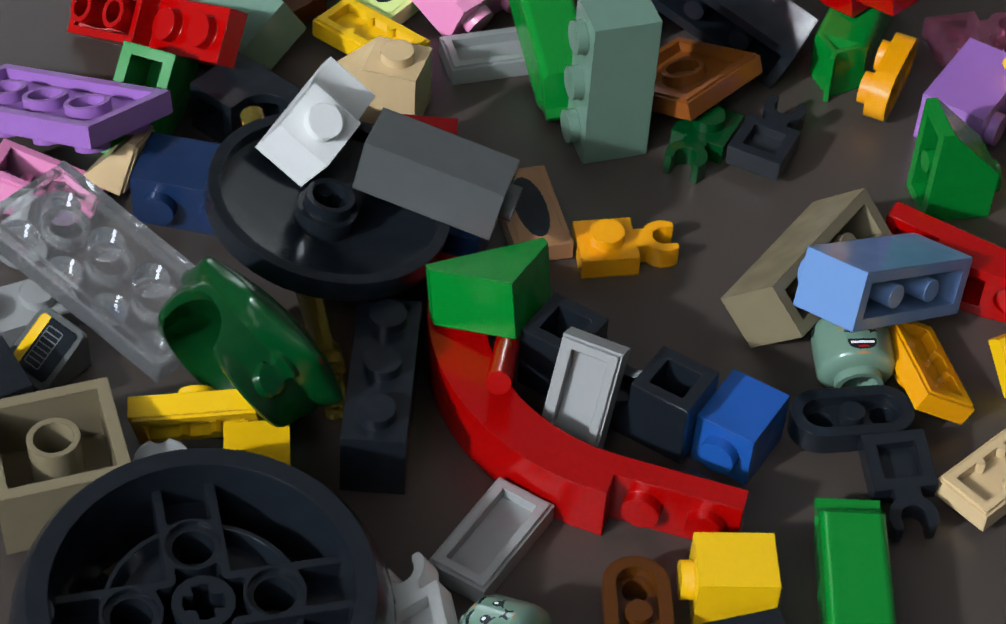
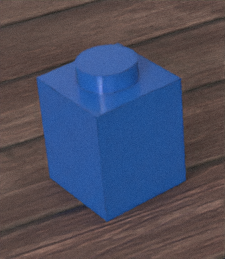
M733 369L697 415L690 458L704 464L716 473L724 474L747 485L782 438L790 395Z

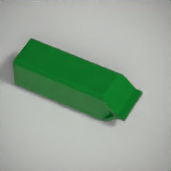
M509 0L536 104L544 112L546 122L560 120L561 111L568 108L564 70L566 66L572 64L568 25L570 21L576 20L577 6L575 0Z
M829 7L814 38L810 64L811 76L824 92L822 101L828 102L830 96L848 92L860 86L863 75L868 70L892 18L891 15L869 7L851 18Z
M814 497L813 546L819 624H897L886 513L881 511L880 500Z

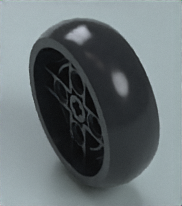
M192 448L157 453L124 464L95 479L66 501L43 526L23 561L12 593L8 624H396V610L391 580L376 543L354 511L327 486L284 462L263 455L224 448ZM285 555L291 557L295 561L290 562V560ZM120 560L109 576L104 589L83 592L101 572H104ZM190 563H200L198 565H187ZM269 610H281V611H284V612H280V613H269V612H266V611H269Z

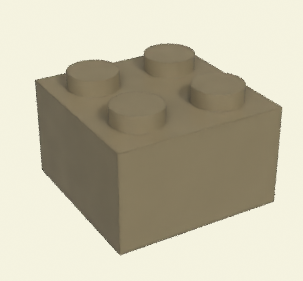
M108 377L0 399V526L7 555L29 550L43 526L74 494L102 475L131 462Z

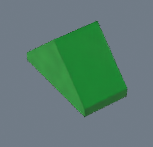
M544 237L425 264L430 320L436 326L517 339L521 334V329L551 298L549 246Z

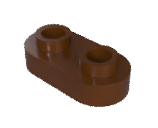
M626 556L615 560L606 568L603 574L600 594L602 624H675L670 578L660 564L646 557ZM628 597H636V598H639V599H635V600L629 601V600H627L626 598H628Z

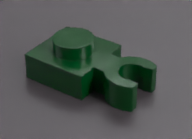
M714 105L692 121L679 118L671 129L670 144L665 150L663 173L670 174L676 165L686 164L692 167L690 182L694 184L701 182L705 177L707 160L721 165L726 157L728 144L743 124L744 115Z

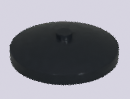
M281 114L263 117L243 125L224 139L217 148L210 163L204 190V204L208 221L221 244L234 258L253 273L277 286L298 294L326 300H374L392 296L416 285L426 277L425 264L438 262L450 225L352 188L364 143L373 128L371 125L361 122L360 126L331 163L302 187L255 148Z

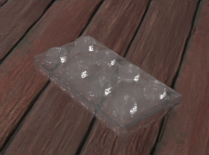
M65 160L0 202V254L156 383L181 365V362L173 354L159 332L158 315L169 297L182 286L181 279L183 273L195 266L192 262Z

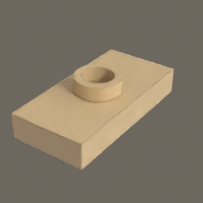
M1006 428L937 478L939 485L935 495L982 532L1006 515Z

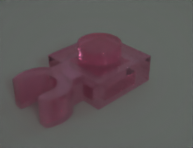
M974 11L927 17L924 21L922 36L941 67L948 65L970 37L1006 52V12L995 13L990 16L989 20L982 21L979 20Z

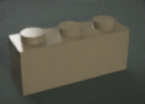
M866 188L813 201L720 299L750 348L804 337L820 319V317L793 305L798 286V268L806 255L808 246L890 236L892 233Z

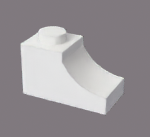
M330 56L317 69L255 148L302 187L324 170L360 126L361 122L359 119L375 98V95Z

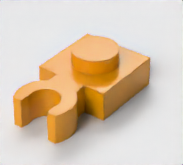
M630 217L573 221L571 237L574 242L573 249L580 278L639 275L640 262H646L658 268H668L677 265L680 247L678 243H671L673 223L666 220H657L646 224L644 228L633 229Z

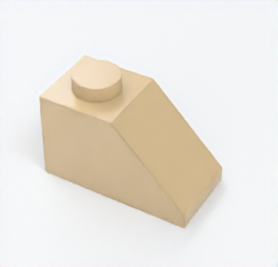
M378 36L338 60L337 62L375 95V98L366 108L359 121L375 124L383 107L400 114L423 116L431 100L433 48L410 43L402 39Z

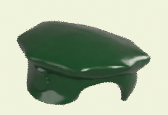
M209 256L203 258L196 266L183 273L181 279L182 286L169 297L158 315V329L173 354L202 385L211 386L216 390L237 389L251 407L263 419L275 427H285L299 418L312 414L317 408H327L343 401L340 385L325 355L299 321L266 291L230 266Z

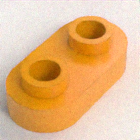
M896 32L891 41L882 40L874 60L873 70H875V73L871 71L864 73L857 92L856 102L864 104L863 116L886 122L910 75L918 49L919 38Z

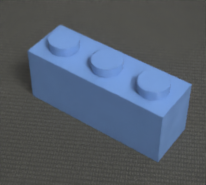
M914 232L808 246L806 255L798 268V286L793 305L850 332L957 314L973 257Z

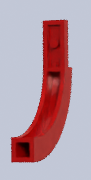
M442 253L438 261L455 258L457 256ZM428 301L426 366L435 403L450 433L465 453L491 479L496 481L498 477H501L554 504L555 519L600 536L603 533L608 517L628 522L640 528H650L692 540L693 532H742L749 496L748 490L597 448L554 426L534 411L517 394L512 386L505 394L497 395L490 392L486 387V377L492 356L488 335L434 325L430 320Z

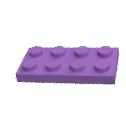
M12 64L0 66V138L25 137L32 139L33 144L38 146L62 144L73 146L77 153L92 154L107 150L111 146L110 141L123 135H134L148 131L151 128L152 122L173 113L170 90Z

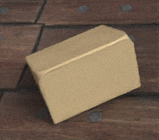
M151 125V128L146 132L127 136L107 151L83 174L82 180L118 196L125 193L130 187L131 173L151 132H155L153 130L154 125Z

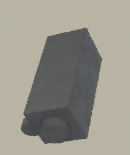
M384 107L364 143L352 188L486 240H490L499 218L511 221L523 187L513 184L519 169L520 159Z

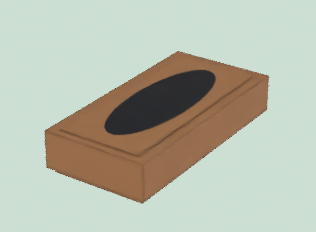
M545 166L519 168L513 184L523 187L518 204L510 222L499 218L508 245L544 237L549 246V261L572 258L574 242Z

